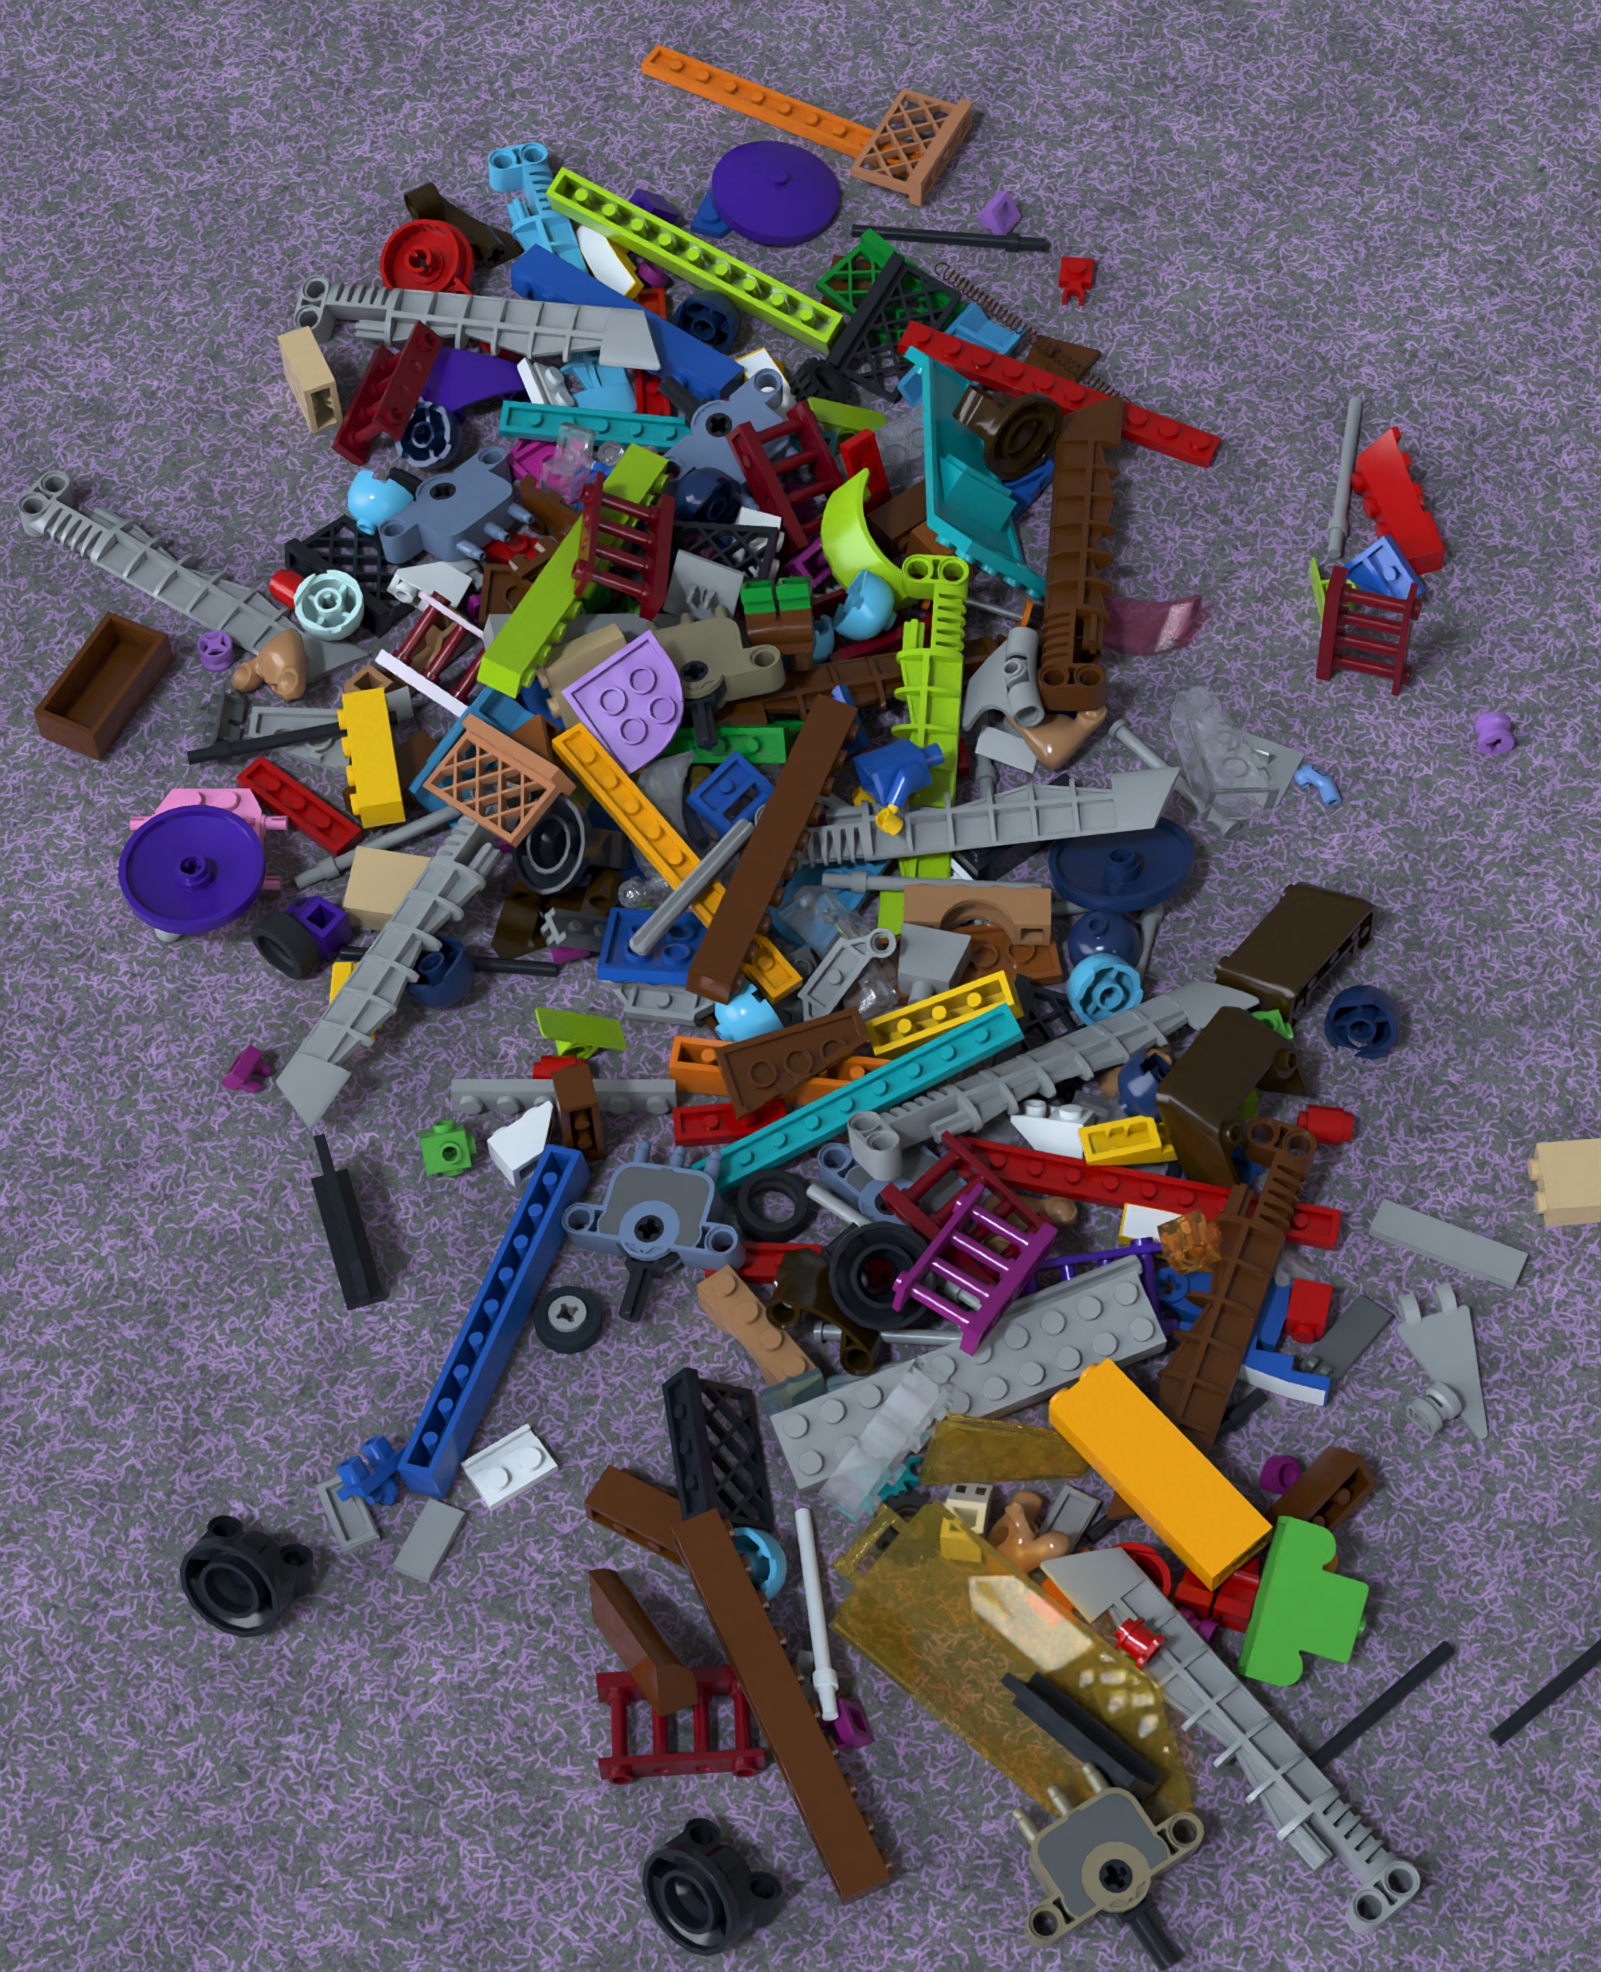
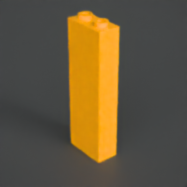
M1109 1357L1099 1365L1093 1363L1088 1366L1080 1375L1079 1382L1070 1389L1067 1387L1062 1388L1051 1398L1050 1405L1048 1406L1049 1422L1211 1592L1272 1541L1273 1526Z

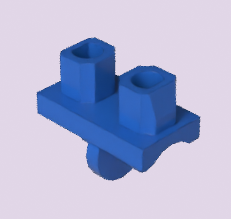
M384 1435L371 1437L361 1445V1450L369 1461L366 1466L361 1457L356 1455L349 1457L336 1467L344 1483L336 1491L341 1501H347L352 1495H357L361 1498L365 1497L370 1505L378 1502L383 1506H389L398 1498L396 1485L399 1483V1479L393 1473L397 1470V1466L406 1448L393 1450Z

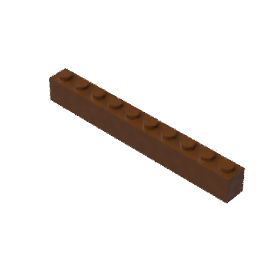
M821 694L817 695L688 970L686 991L726 1006L732 993L740 994L747 975L743 970L746 964L753 965L759 951L760 944L756 943L759 935L766 937L773 916L769 915L772 907L777 909L780 907L786 888L782 887L785 879L792 880L799 862L795 857L798 851L804 853L811 837V832L808 831L810 824H818L824 805L820 804L823 796L830 797L836 782L833 774L835 770L842 771L849 751L845 750L848 743L854 744L861 727V724L856 723L857 707Z
M713 1508L672 1526L671 1539L843 1907L888 1887L891 1879L889 1873L894 1871L890 1857L884 1848L878 1850L871 1836L876 1833L872 1819L866 1810L860 1812L853 1798L858 1796L854 1781L848 1772L842 1775L836 1762L840 1758L836 1743L831 1735L826 1737L823 1735L818 1724L823 1721L819 1707L813 1698L806 1699L801 1688L805 1684L801 1669L796 1661L789 1663L783 1650L788 1648L786 1638L779 1625L774 1627L771 1625L766 1614L771 1611L769 1602L762 1589L756 1591L749 1578L754 1575L753 1569L746 1554L741 1553L738 1555L732 1542L737 1537L729 1518L721 1519L717 1508Z

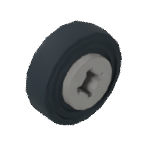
M575 1286L555 1288L545 1294L537 1304L534 1315V1325L538 1338L547 1348L562 1354L582 1352L592 1346L601 1334L604 1321L598 1300L591 1292Z

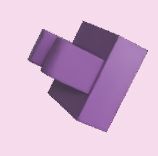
M998 191L991 201L986 204L982 214L977 215L981 226L991 229L994 235H1006L1022 217L1008 191Z

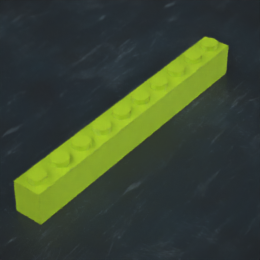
M561 167L545 193L551 208L704 290L722 292L733 301L736 307L826 355L830 353L846 327L842 314L564 167Z
M631 443L603 483V492L650 507L655 501L654 495L656 493L662 494L668 483L669 475L665 474L669 460ZM601 506L600 517L635 529L638 528L640 519ZM582 515L482 656L477 681L515 699L523 687L528 689L537 674V666L539 664L542 666L546 664L553 649L552 644L554 642L558 644L561 642L568 627L567 622L569 620L573 622L576 620L583 605L582 600L584 598L589 600L593 595L597 583L589 581L581 596L574 595L575 579L571 578L573 565L578 558ZM598 531L597 542L623 550L626 540ZM595 556L594 567L608 572L612 562Z

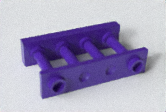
M1153 1237L1131 1240V1247L1045 1259L1024 1287L1025 1296L1040 1291L1037 1272L1060 1269L1063 1282L1077 1276L1076 1266L1098 1263L1099 1267L1134 1254L1139 1258L1143 1272L1140 1274V1281L1165 1338H1173V1331L1179 1330L1177 1319L1167 1320L1166 1314L1161 1312L1152 1255L1161 1254L1165 1250L1164 1242L1154 1243Z

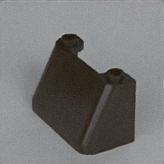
M1302 881L1295 885L1289 884L1282 892L1278 904L1229 957L1225 955L1218 962L1214 970V974L1217 975L1215 984L1240 990L1257 997L1259 1004L1247 1009L1251 1013L1257 1011L1268 1012L1278 1009L1283 1022H1289L1293 1029L1298 1023L1293 1018L1294 1012L1298 1011L1301 1006L1306 1007L1310 1003L1311 992L1348 951L1353 954L1357 947L1363 950L1373 939L1377 906L1364 898Z

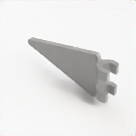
M1449 1282L1434 1287L1436 1294L1432 1295L1431 1298L1438 1313L1421 1317L1419 1306L1413 1293L1398 1297L1399 1305L1395 1309L1402 1323L1397 1327V1335L1433 1383L1436 1381L1442 1382L1456 1394L1462 1405V1412L1458 1415L1475 1437L1479 1440L1486 1439L1488 1431L1470 1309L1465 1305L1457 1307L1455 1294Z

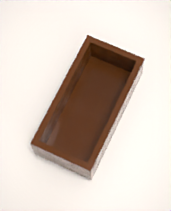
M108 611L34 710L41 737L101 762L173 663L174 658L168 635Z

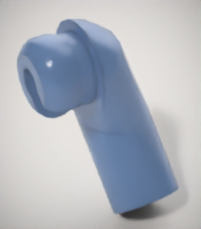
M1304 764L1302 769L1295 772L1294 778L1298 785L1306 788L1312 783L1318 788L1325 807L1341 803L1342 799L1331 775L1314 764Z

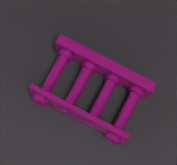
M979 1182L969 1195L965 1192L961 1194L954 1205L953 1216L909 1272L903 1270L892 1287V1290L896 1292L892 1306L894 1310L899 1312L908 1299L912 1297L960 1326L959 1330L964 1333L959 1349L972 1357L1048 1257L1058 1232L1057 1228L1044 1222L1036 1234L1033 1232L1027 1234L979 1206L985 1188ZM972 1219L1020 1247L1019 1252L1021 1254L1016 1260L1012 1257L1007 1260L965 1235L961 1230ZM950 1245H953L1000 1273L999 1278H1001V1281L997 1286L993 1284L987 1286L945 1261L941 1256ZM930 1271H933L980 1299L979 1304L982 1306L977 1313L973 1310L968 1313L921 1285V1282Z

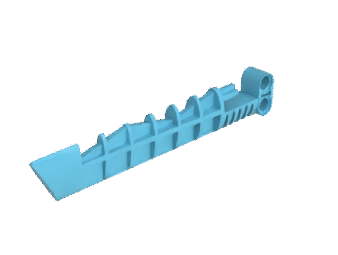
M531 142L493 151L488 157L490 186L499 192H509L523 188L533 214L530 217L525 202H520L519 198L512 199V204L506 206L513 224L510 230L513 239L520 243L525 251L524 253L536 243L590 275L569 217L552 209L545 193L554 180L548 163L546 147L540 143ZM600 350L572 353L570 361L561 367L560 371L562 374H574L585 390L571 396L574 400V407L637 413L636 397L625 368L599 365Z

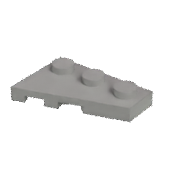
M253 706L248 737L252 739L339 722L337 709ZM348 734L270 749L347 775L346 766L352 765L351 758L344 757L341 737H347Z

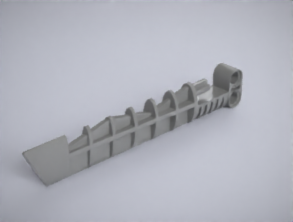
M312 275L302 284L294 314V324L297 329L306 326L310 327L316 323L310 329L317 344L326 343L330 339L336 319L359 321L355 324V337L357 339L384 341L385 346L394 347L396 344L407 342L415 322L420 320L442 338L455 337V349L465 350L469 338L490 344L491 355L498 356L501 348L527 356V359L563 354V362H569L572 353L600 350L599 365L656 371L662 369L644 310L394 288L391 291L389 287H383L379 290L377 286H372L368 289L366 285H360L357 288L355 284H349L345 287L343 283L329 282L324 276Z
M60 470L46 472L18 501L24 532L33 537L51 536L54 542H61L63 547L70 548L73 553H80L82 558L90 559L96 566L103 568L207 628L224 631L230 636L232 642L255 655H258L262 648L277 634L290 628L296 629L302 636L306 654L310 658L309 669L306 673V683L308 684L370 657L369 652L344 638L341 640L325 641L314 638L308 632L304 634L287 619L291 610L289 607L284 606L277 610L257 589H251L227 581L228 573L223 570L214 576L192 570L198 557L192 552L176 561L164 550L167 542L164 536L158 535L151 538L130 517L123 519L104 507H96L93 510L94 515L89 519L73 510V492L70 479L65 472Z
M1176 766L1110 774L1112 789L1075 787L1074 778L1069 779V786L1027 783V785L992 795L991 787H987L985 798L952 808L950 792H944L945 808L909 806V799L907 797L903 809L899 808L895 814L903 820V826L894 836L885 833L877 826L875 821L876 815L882 809L887 808L888 805L882 807L878 803H869L868 800L861 801V806L826 809L827 826L808 828V831L811 832V837L805 852L798 851L795 859L799 860L796 870L802 869V865L810 864L811 868H815L816 863H824V867L829 866V862L837 861L838 865H842L843 860H851V864L856 863V859L864 858L865 862L890 858L1155 828L1171 796L1181 768ZM766 804L758 808L755 813V827Z
M498 781L484 785V796L498 792ZM507 781V789L519 786ZM476 788L471 789L473 799H475ZM529 792V803H531L534 799L531 792ZM521 795L507 799V810L521 806ZM498 802L484 806V817L498 813ZM467 816L460 817L458 820L459 825L451 830L452 835L445 838V845L438 848L437 855L428 862L423 873L411 890L408 891L406 897L275 1081L309 1130L316 1126L351 1076L349 1071L339 1066L360 1045L372 1046L374 1040L370 1036L397 1011V1005L407 982L417 983L420 976L413 971V968L421 950L439 951L442 948V943L432 935L447 920H462L465 912L460 907L476 892L482 891L487 884L485 878L500 858L501 852L494 849L492 845L496 835ZM520 817L507 820L506 830L513 832Z
M1204 981L1191 982L1064 1037L1055 1039L1029 1052L1019 1054L1015 1058L992 1068L981 1070L978 1074L957 1083L945 1085L939 1088V1092L932 1091L927 1093V1097L920 1096L915 1098L914 1103L909 1101L902 1104V1108L890 1109V1114L886 1112L877 1114L873 1111L854 1113L847 1120L851 1153L855 1160L874 1179L879 1181L894 1180L901 1176L904 1171L901 1150L930 1137H934V1141L937 1144L943 1142L941 1134L946 1130L952 1136L966 1131L977 1132L982 1129L984 1123L1001 1112L1009 1115L1018 1113L1019 1107L1017 1102L1037 1092L1047 1098L1056 1096L1057 1092L1054 1084L1075 1076L1089 1081L1094 1077L1093 1071L1122 1063L1125 1064L1129 1058L1144 1047L1150 1048L1154 1044L1160 1047L1166 1046L1168 1042L1165 1037L1186 1023L1199 1031L1205 1028L1221 1007L1233 1006L1246 1010L1259 1004V999L1227 986Z
M1122 1547L1083 1552L1041 1562L1040 1568L1089 1624H1093L1109 1613L1115 1626L1119 1629L1128 1618L1136 1621L1139 1617H1143L1145 1619L1144 1624L1156 1635L1162 1634L1168 1639L1165 1646L1157 1653L1150 1664L1143 1671L1141 1670L1151 1688L1149 1692L1153 1696L1157 1695L1188 1718L1181 1726L1184 1732L1197 1725L1228 1748L1213 1762V1765L1216 1768H1220L1235 1757L1254 1789L1245 1801L1248 1805H1251L1260 1800L1278 1832L1276 1836L1281 1842L1288 1840L1314 1871L1322 1867L1333 1856V1853L1307 1825L1309 1824L1360 1881L1363 1887L1355 1893L1345 1913L1346 1922L1350 1929L1362 1935L1373 1934L1411 1902L1420 1885V1876L1416 1868L1410 1863L1400 1861L1392 1851L1387 1853L1382 1848L1383 1840L1379 1839L1376 1841L1371 1834L1374 1830L1371 1827L1365 1829L1360 1823L1363 1818L1360 1815L1354 1816L1349 1811L1352 1807L1351 1804H1343L1339 1797L1342 1794ZM1124 1650L1118 1654L1121 1660L1129 1656ZM1393 1877L1402 1879L1407 1885L1408 1892H1395L1389 1886L1388 1879ZM1357 1905H1371L1377 1913V1918L1373 1920L1363 1918L1357 1910Z

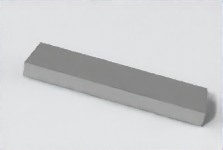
M1384 1198L1368 1234L1511 1290H1514L1528 1257V1253Z

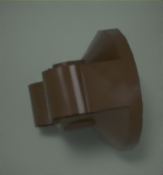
M968 385L952 413L956 420L967 426L984 441L983 459L986 468L1001 480H1017L1029 475L1038 468L1055 448L1056 441L1061 434L1063 422L1060 405L1045 393L1031 392L1017 398L1008 392L988 394L973 385Z

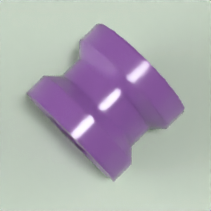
M211 630L199 638L197 649L201 656V663L206 670L222 672L233 665L235 653L232 649L231 638L227 633L220 630Z
M1490 712L1480 716L1475 721V731L1480 736L1478 747L1481 753H1506L1512 749L1514 738L1512 733L1509 732L1511 722L1508 715L1502 712Z

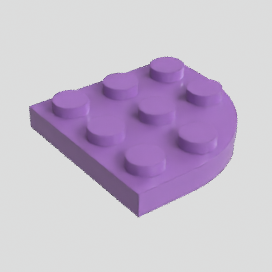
M650 629L561 691L584 726L628 777H631L654 761L668 748L678 732L684 712V690L678 670Z

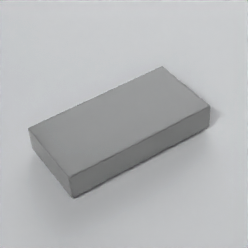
M338 1476L315 1485L344 1556L381 1540L364 1498L352 1495L347 1501H341L336 1491L344 1483L341 1477Z
M1065 1484L1039 1529V1537L1046 1533L1063 1531L1070 1539L1068 1555H1073L1084 1536V1532L1088 1529L1100 1508L1101 1501Z
M429 1498L393 1564L394 1569L431 1584L466 1518L465 1512Z

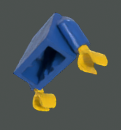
M906 739L853 757L852 760L861 786L853 791L852 802L854 806H861V801L868 800L869 803L877 802L882 807L888 805L887 808L882 809L876 815L875 821L877 826L885 833L893 836L896 835L903 826V820L895 815L899 808L903 809L908 795L932 783L929 769L944 763V757L939 745L933 743L920 749L910 740Z

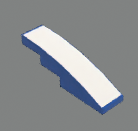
M1180 1321L1179 1330L1189 1331L1194 1323ZM1252 1334L1237 1376L1238 1379L1288 1398L1326 1407L1331 1377L1293 1371L1294 1356L1256 1349L1258 1335Z

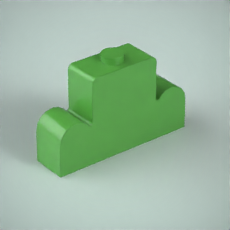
M1278 1516L1234 1674L1263 1683L1286 1687L1299 1680L1303 1672V1661L1299 1651L1342 1663L1349 1661L1355 1638L1361 1636L1365 1627L1366 1615L1362 1613L1369 1587L1366 1583L1323 1570V1565L1328 1564L1336 1553V1541L1328 1529L1290 1516Z

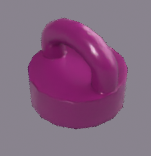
M641 262L636 270L637 277L642 283L645 280L652 285L650 289L664 288L669 281L666 273L649 262Z
M1271 1456L1265 1462L1259 1477L1260 1487L1272 1494L1283 1495L1301 1476L1300 1465L1291 1456Z

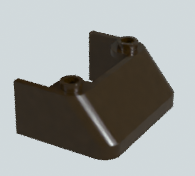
M1223 1006L1217 1011L1161 1081L1156 1093L1157 1109L1186 1180L1232 1188L1233 1184L1239 1186L1241 1184L1230 1154L1240 1142L1243 1133L1236 1110L1253 1088L1257 1086L1262 1091L1309 1096L1312 1092L1293 1043L1240 1007Z

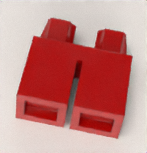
M1253 1556L1212 1592L1186 1566L1182 1581L1179 1582L1174 1595L1173 1606L1177 1610L1184 1606L1194 1611L1195 1616L1199 1620L1209 1618L1217 1592L1220 1591L1213 1608L1212 1620L1220 1623L1219 1626L1246 1634L1261 1576L1258 1575L1259 1558Z

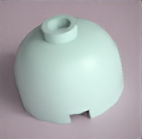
M326 570L327 574H320L318 576L314 573L298 586L294 596L295 613L305 631L314 638L325 641L341 640L351 635L360 626L364 616L363 594L357 581L345 572Z

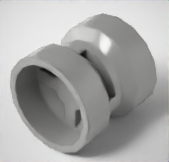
M1436 1381L1426 1389L1423 1398H1416L1406 1406V1412L1409 1419L1423 1433L1431 1437L1442 1429L1443 1422L1446 1419L1452 1420L1462 1412V1405L1456 1394L1447 1385Z

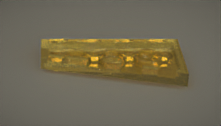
M940 1411L918 1477L920 1485L1083 1478L1088 1462L1058 1431Z

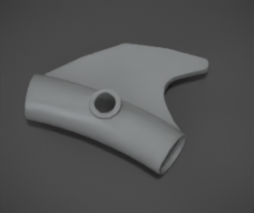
M1027 627L1011 629L1007 640L985 660L970 678L962 712L961 724L965 731L970 730L980 715L989 709L1002 711L1010 716L1017 726L1022 728L1035 726L1042 721L1045 714L1037 680L1039 635L1036 631Z

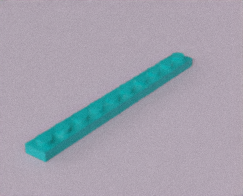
M503 400L499 426L500 437L628 449L631 443H634L649 451L667 453L684 436L691 434V430L685 426V418L507 400ZM821 431L835 460L838 433ZM795 432L791 433L790 444L798 452L804 451Z
M1007 1002L719 1150L718 1152L722 1154V1159L715 1184L718 1191L723 1195L742 1185L748 1176L760 1170L773 1169L848 1130L847 1120L856 1112L873 1111L879 1114L1021 1041L1025 1037ZM709 1156L686 1167V1169L703 1172Z

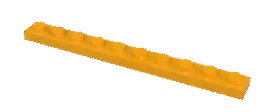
M582 722L552 740L554 751L675 890L701 860ZM716 878L689 906L707 929L726 891ZM759 935L756 942L760 944L757 957L753 965L746 964L743 971L747 973L752 982L770 1003L774 1005L801 987L803 978L767 937Z

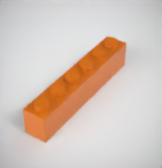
M675 1035L669 1062L670 1079H676L677 1091L729 1097L714 1055V1049L736 1042ZM850 1055L778 1099L785 1098V1103L806 1106L893 1060ZM894 1106L881 1113L886 1112L890 1114V1109L894 1108Z

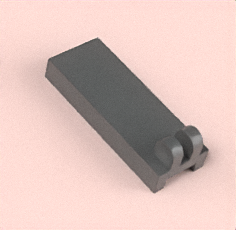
M554 907L544 915L546 923L540 928L543 937L547 938L546 944L549 949L564 946L601 953L609 917Z
M1360 1294L1299 1364L1298 1371L1331 1377L1328 1392L1330 1393L1391 1322L1392 1315Z

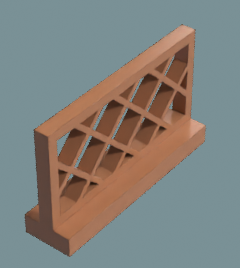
M902 88L851 167L850 176L908 194L909 203L921 207L972 126L973 101L961 98L956 105ZM905 101L918 104L919 107L905 111L903 105ZM936 112H943L949 115L947 117L934 120L931 114ZM925 116L928 121L913 126L910 119ZM904 121L906 128L892 131L890 128L891 124ZM928 131L934 132L935 137L921 140L918 135ZM912 136L914 143L900 146L897 139ZM891 142L894 147L879 151L877 145ZM920 151L922 154L921 158L908 161L905 155ZM899 156L902 162L887 166L884 160ZM878 162L880 169L872 171L863 168L864 165ZM907 171L909 178L905 182L893 178L892 175Z
M469 713L461 723L467 731L422 786L432 795L517 848L559 794L569 797L577 786L560 768ZM471 745L476 746V757L462 761V756ZM498 760V771L484 775V765ZM476 767V778L462 782V771ZM453 774V785L439 789L438 785L446 776ZM521 774V785L507 789V778ZM498 781V792L484 796V785ZM476 788L475 799L462 803V792ZM542 788L546 790L538 801L529 803V792ZM521 795V806L507 810V799ZM498 802V813L484 817V806ZM521 816L519 825L511 834L506 831L507 820Z

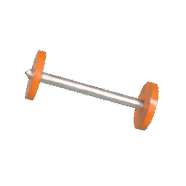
M969 596L965 605L1018 621L1017 627H1026L1028 623L1033 621L1030 617L1033 599L1028 597L1023 604L1021 613ZM923 599L921 608L928 610L931 599Z

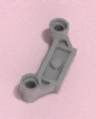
M877 928L866 936L846 940L841 936L797 995L803 1000L804 1022L831 1014L871 958H885L893 954L897 946V940L890 930ZM881 936H885L889 940V946L885 950H879L876 947V940Z
M600 980L602 985L608 988L622 1003L626 1018L696 1027L698 1020L715 1011L716 1001L686 991V986L650 985L642 982L626 981L614 983L609 980Z

